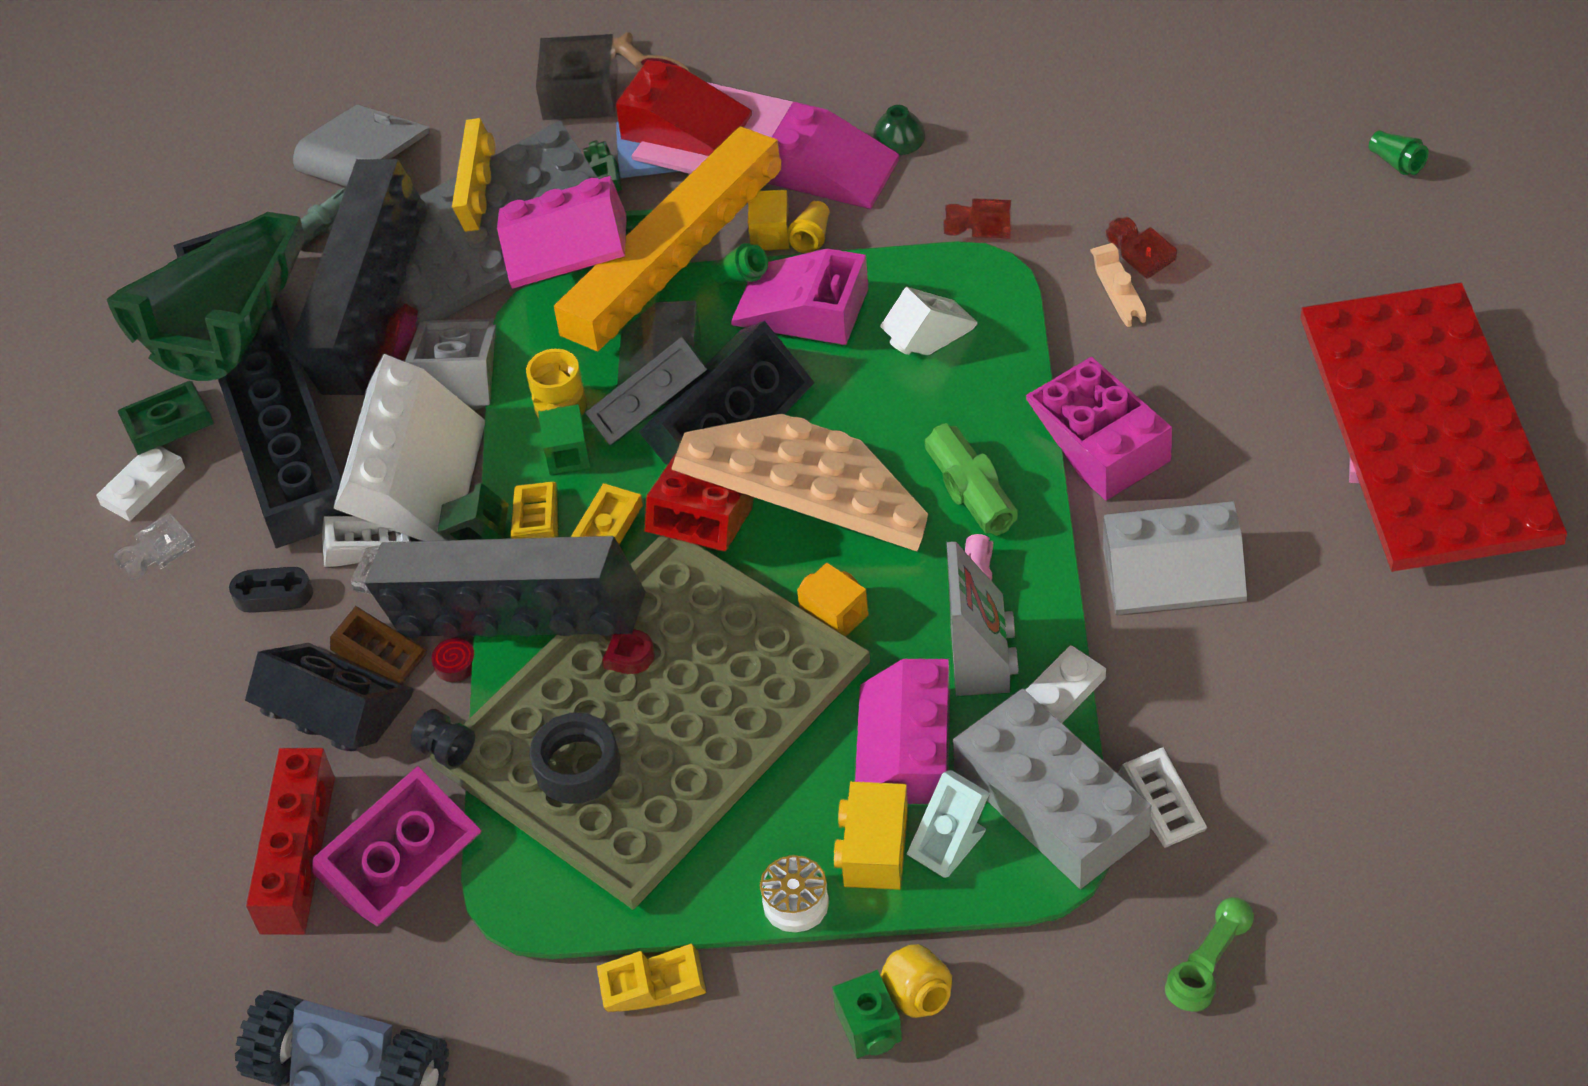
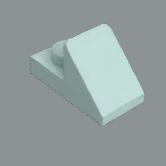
M952 770L943 772L907 855L942 877H949L985 833L986 829L979 825L977 821L990 793Z

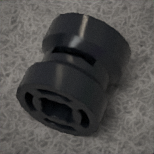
M435 708L428 710L418 719L411 733L410 743L414 749L425 755L433 754L436 762L452 770L462 765L470 755L475 743V733L461 723L452 724L449 716Z

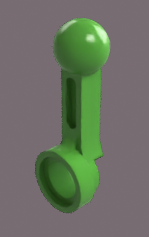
M1230 897L1223 900L1215 912L1216 924L1199 949L1189 955L1188 961L1180 963L1169 972L1165 984V993L1169 1001L1176 1007L1186 1011L1197 1012L1206 1009L1212 1003L1216 991V982L1212 975L1215 965L1235 935L1247 932L1254 921L1252 907L1245 900L1238 897ZM1181 978H1193L1199 981L1203 987H1189L1182 982Z

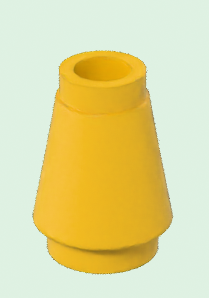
M812 201L790 224L788 228L789 242L796 251L810 253L823 246L830 213L825 203Z

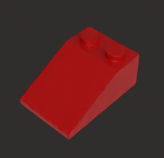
M647 60L616 102L621 139L637 143L643 141L710 156L740 126L744 127L752 116L751 109L683 67L666 64L661 61Z

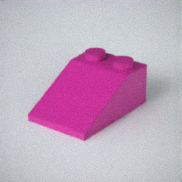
M793 101L772 135V138L778 140L781 170L767 184L871 209L898 163L899 154L831 111Z

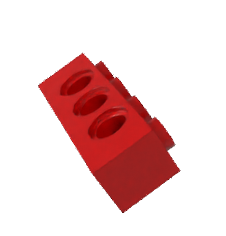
M279 748L246 904L259 934L305 935L316 880V876L312 873L313 858L322 849L335 776L324 748Z

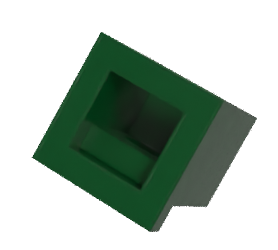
M479 483L475 485L473 493L442 504L437 532L448 541L503 539L509 504L484 484Z

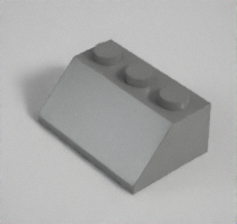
M1234 501L1104 515L1103 551L1116 615L1247 602L1242 534Z

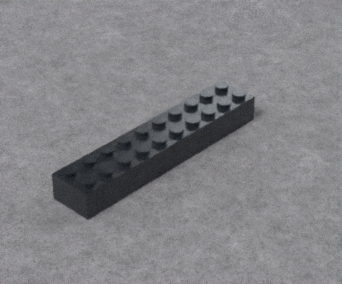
M241 224L173 245L177 258L210 243L211 239ZM275 298L271 310L267 311L257 334L240 362L227 375L219 378L218 381L265 522L277 549L321 534L324 516L353 515L333 508L341 477L300 364L289 348L291 340Z

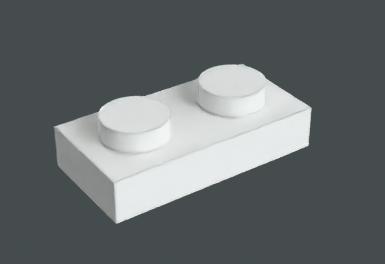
M161 446L137 455L96 495L100 505L131 521L185 469L182 458Z
M1070 645L1025 691L1057 720L1063 723L1106 679V668Z

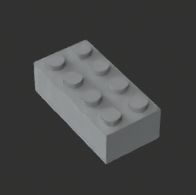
M1023 688L953 739L955 771L989 792L990 795L987 801L1079 889L1086 886L1150 835L1152 805Z

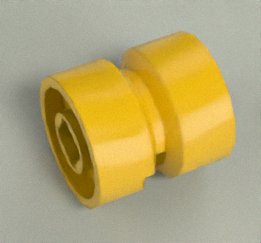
M556 348L544 350L536 354L528 362L526 373L537 417L539 418L538 411L579 404L582 416L587 403L576 357L566 350Z

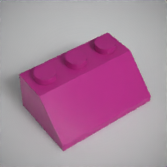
M611 176L601 179L589 178L577 186L564 190L552 189L540 197L526 201L515 200L503 208H499L497 231L512 289L625 256L626 212Z
M902 659L860 684L855 782L906 784L908 804L930 803L943 772L948 771L949 659Z
M417 766L313 858L312 873L345 907L378 927L480 835L481 830Z

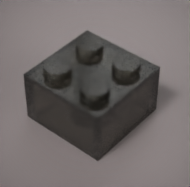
M613 34L541 38L536 91L542 120L615 116L618 63Z

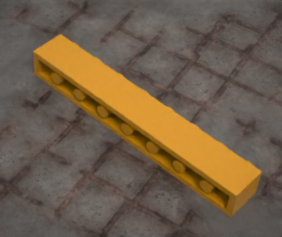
M741 126L735 130L626 236L625 256L596 264L554 305L560 336L597 352L610 339L614 338L619 330L634 315H637L657 292L661 291L682 268L687 266L689 261L705 245L710 243L712 238L727 223L733 220L735 215L748 203V200H753L758 191L778 175L781 170L778 140Z

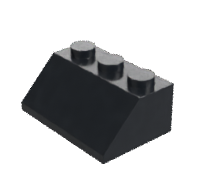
M303 643L258 651L245 701L260 707V712L267 717L286 719L295 723V728L302 733L322 735L332 740L331 745L337 749L356 751L359 747L378 742L410 700L414 689L311 643Z

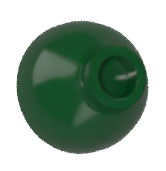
M893 105L877 121L873 138L897 152L900 156L919 149L924 143L925 133L918 117L910 112L907 107Z

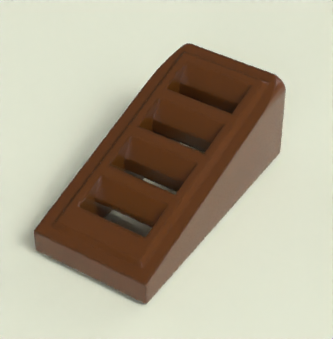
M357 606L352 609L330 636L331 651L402 684L427 654L425 648ZM359 632L365 634L359 643L353 641ZM373 639L380 641L372 652L366 649ZM388 645L393 647V651L385 660L379 657ZM402 652L410 655L400 669L393 666V663Z

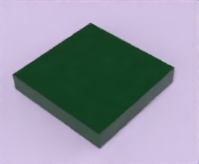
M190 380L120 408L117 411L137 455L214 424L210 412L193 381Z

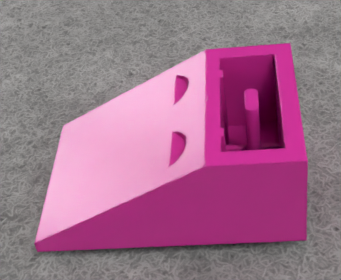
M827 248L768 262V268L758 281L747 283L731 320L732 325L747 328L765 320L774 333L846 345L868 291L866 255Z
M1092 356L1026 395L1027 401L1057 445L1062 449V452L1079 477L1105 501L1171 461L1172 426Z

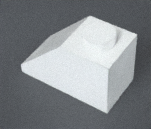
M906 287L880 327L892 337L890 340L891 345L900 352L910 355L911 352L930 355L973 330L978 322L952 299Z

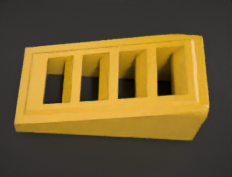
M556 482L516 486L514 489L511 539L558 537Z

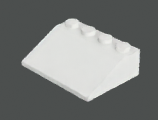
M384 354L368 384L333 508L422 541H448L437 532L442 504L468 495L483 435L485 419L424 369Z

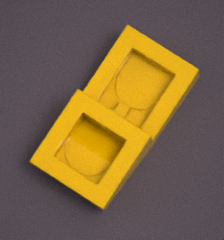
M693 944L649 959L646 958L642 951L597 966L603 1006L607 1012L656 1007L707 993L699 953Z

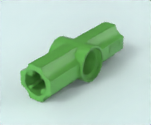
M945 423L935 427L932 433L925 439V449L943 473L944 482L951 498L958 505L962 503L966 505L985 534L992 533L997 536L1007 532L1010 526L1018 520V513L1013 503L1000 487L996 471L990 459L983 453L977 455L957 426H949Z

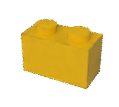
M850 781L848 800L841 799L839 804L838 821L839 828H845L844 840L836 839L834 848V867L842 868L844 887L901 890L908 817L906 784Z

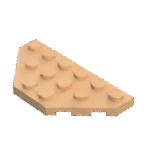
M777 414L685 432L672 465V470L914 551H918L923 538L928 513L861 440L850 437L842 431H832L811 424L803 418Z

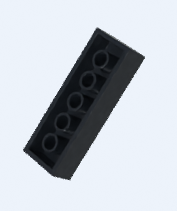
M356 159L289 347L322 395L365 394L369 379L372 378L375 371V361L379 349L385 342V331L390 316L394 314L396 309V298L400 286L406 279V269L411 254L416 249V239L421 224L426 219V204L420 198L410 176L407 175L398 159Z
M614 536L382 542L364 582L396 630L409 638H417L419 636H444L452 638L456 636L493 637L496 635L530 637L533 635L571 636L599 634L609 636L612 634H632L646 593Z

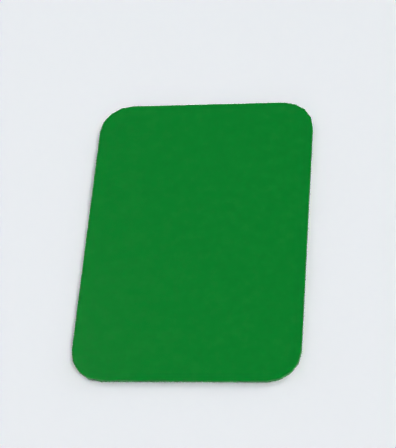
M959 241L840 250L866 255L868 291L847 344L843 345L775 333L815 382L784 415L803 418L811 424L832 431H842L850 437L861 440L928 513L922 541L918 551H914L754 497L752 510L726 552L701 545L698 546L798 608L797 589L806 576L812 573L815 574L826 563H829L840 572L846 571L850 573L866 589L868 616L846 637L869 651L870 663L634 910L468 791H465L464 813L480 828L481 834L462 850L461 883L467 913L487 940L517 956L564 959L633 954L642 951V953L665 952L689 944H693L696 949L1024 927L1063 918L1094 896L1110 867L1082 889H1079L988 801H986L977 821L979 825L986 829L984 835L949 877H942L907 855L929 804H908L901 890L844 887L842 868L834 867L836 839L844 840L845 828H839V804L841 799L848 800L850 781L855 782L860 684L902 659H949L948 771L956 772L954 769L953 739L1022 688L1026 690L1070 645L1089 657L1062 449L1057 445L1026 399L1027 394L1053 380L1041 291L1032 270L1013 253L987 243ZM801 254L767 256L768 262ZM719 260L689 262L660 291L657 324L624 325L618 334L610 339L598 352L560 336L554 305L580 281L582 271L568 272L531 283L516 291L497 311L493 325H496L491 401L490 405H486L482 484L509 504L503 539H511L515 487L545 482H556L558 537H571L603 483L641 494L643 506L620 543V547L630 564L661 536L645 532L646 498L667 465L641 436L639 431L663 407L614 445H609L585 412L681 337L686 338L706 365L740 330L745 328L732 325L731 320L748 282L718 284L711 276V265ZM906 287L952 299L978 322L973 330L930 355L911 352L910 355L900 352L891 345L890 340L892 337L880 327ZM556 348L572 353L578 360L587 403L585 412L581 417L585 431L590 468L550 475L543 449L540 422L535 413L526 367L536 354L544 350ZM945 423L949 426H957L976 454L980 455L983 453L990 459L996 471L1000 487L1013 503L1018 513V520L1010 526L1007 532L997 536L992 533L985 534L964 503L958 505L951 498L944 482L943 473L925 449V439L932 433L935 427ZM982 534L990 538L989 541H993L989 567L992 572L993 584L1003 594L1004 612L1013 611L1015 638H1007L1008 648L1016 647L1018 674L1010 675V693L956 696L950 623L947 542H957L965 551L966 539L971 535ZM521 635L474 636L469 718L556 635H533L530 637ZM1093 691L1062 724L1103 760L1095 694ZM791 855L804 856L817 862L824 871L829 897L827 914L821 922L809 930L797 933L783 931L771 924L765 916L760 890L762 874L769 864L779 858ZM767 875V877L765 878V880H766V879H771V877H770L769 875Z

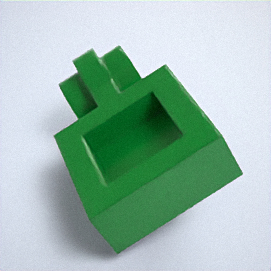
M598 140L589 142V147L584 148L583 152L585 159L598 179L611 176L616 190H622L619 166L613 154L611 155L605 141L599 143Z

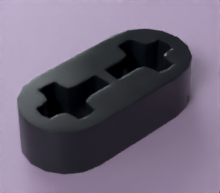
M299 567L246 570L235 575L229 584V592L235 606L239 610L249 613L301 608L311 600L313 595V588L308 574Z

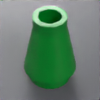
M1379 130L1372 135L1369 141V150L1380 156L1402 175L1419 173L1427 162L1429 151L1419 138L1390 134Z
M743 243L721 260L711 265V276L718 284L758 281L768 268L766 253L758 245Z

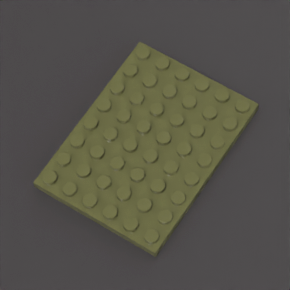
M659 536L630 564L646 591L634 629L648 634L653 642L655 657L647 670L638 674H624L604 669L602 659L614 634L609 636L599 634L556 635L463 724L474 731L475 743L470 755L462 765L450 770L436 762L433 754L430 756L435 769L633 910L870 663L868 650L702 547L665 536ZM567 713H588L601 718L613 731L621 759L619 776L612 787L597 799L581 804L562 803L548 797L538 786L529 756L531 741L540 727L551 719ZM573 742L555 751L548 764L550 769L555 772L575 775L585 772L597 764L602 756V751L599 746L589 742Z

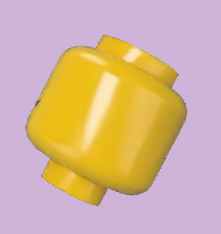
M919 944L907 945L894 951L887 958L880 976L892 1002L903 1014L912 1018L932 1016L946 1006L951 996L952 974L947 966L930 949Z

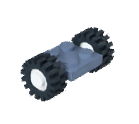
M272 990L264 991L263 995L259 994L255 998V1006L250 1005L247 1010L249 1018L247 1021L243 1020L240 1026L241 1029H244L243 1034L237 1037L236 1046H240V1049L235 1053V1061H239L236 1068L238 1072H241L240 1075L275 1086L286 1085L289 1081V1086H444L446 1078L443 1075L449 1066V1062L445 1061L449 1056V1049L446 1048L447 1042L442 1038L410 1029H402L400 1034H396L393 1037V1045H391L393 1026L391 1024Z

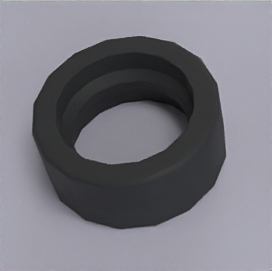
M567 713L555 717L540 727L531 741L529 756L538 786L548 797L562 803L581 804L597 799L612 787L619 776L621 759L613 731L601 718L588 713ZM573 742H589L601 748L602 756L598 763L585 772L575 775L560 774L549 767L548 761L553 753L564 745Z

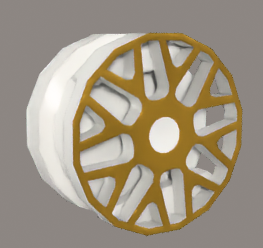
M791 855L779 858L769 864L762 874L760 890L765 916L771 924L783 931L795 933L809 930L819 924L827 914L829 897L824 871L817 862L804 856ZM767 875H769V876L771 877V879H766V880H765V878L767 877Z

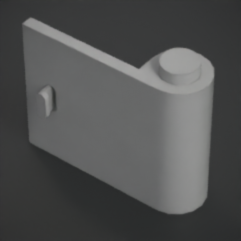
M355 105L299 141L293 154L294 168L298 172L347 187L356 159H391L429 134V126Z

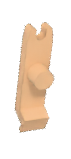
M1110 243L1090 249V252L1094 255L1096 272L1121 320L1127 327L1132 326L1133 316L1138 317L1141 323H1145L1146 311L1144 305L1131 283V275L1125 272L1120 263L1117 247Z

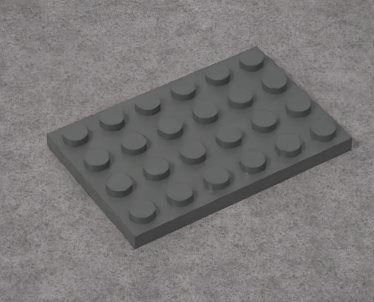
M561 120L490 158L491 182L486 185L485 198L487 208L486 212L481 216L479 230L465 232L452 208L457 176L420 195V198L426 204L427 215L425 221L421 224L416 239V249L411 254L406 269V279L401 284L398 292L416 327H418L419 322L443 320L509 284L497 231L499 208H503L515 200H530L540 197L552 189L564 190L577 186L586 179L598 178Z

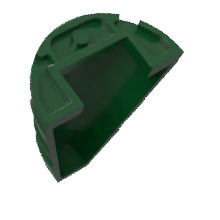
M266 212L211 239L210 243L169 262L166 266L120 288L106 299L116 322L132 343L138 339L151 352L148 359L168 372L195 381H211L222 378L240 362L257 334L267 311L271 310L277 293L285 287L305 239L300 217Z

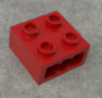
M675 454L647 494L645 532L726 552L752 510L754 497L672 470Z

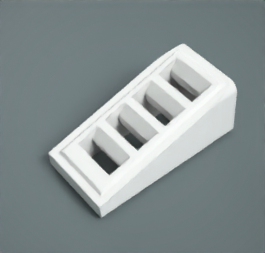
M324 516L322 529L324 567H337L373 561L382 542H411L410 536L395 531L396 541H389L388 532L394 531L356 516ZM378 534L379 541H372L371 535ZM361 537V541H354V538Z
M1164 747L1122 764L1118 775L1152 805L1150 827L1164 848L1207 829L1204 820ZM1155 773L1158 779L1145 785L1142 778ZM1165 787L1168 794L1152 799L1150 793ZM1175 802L1178 808L1161 815L1158 808ZM1182 816L1186 818L1188 824L1172 831L1166 825V823Z

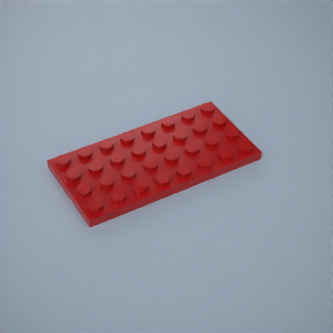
M1462 282L1301 308L1300 319L1391 572L1565 545L1567 531Z

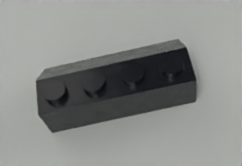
M764 320L740 330L706 364L709 370L671 399L639 433L660 459L668 465L677 453L685 432L785 414L815 382Z

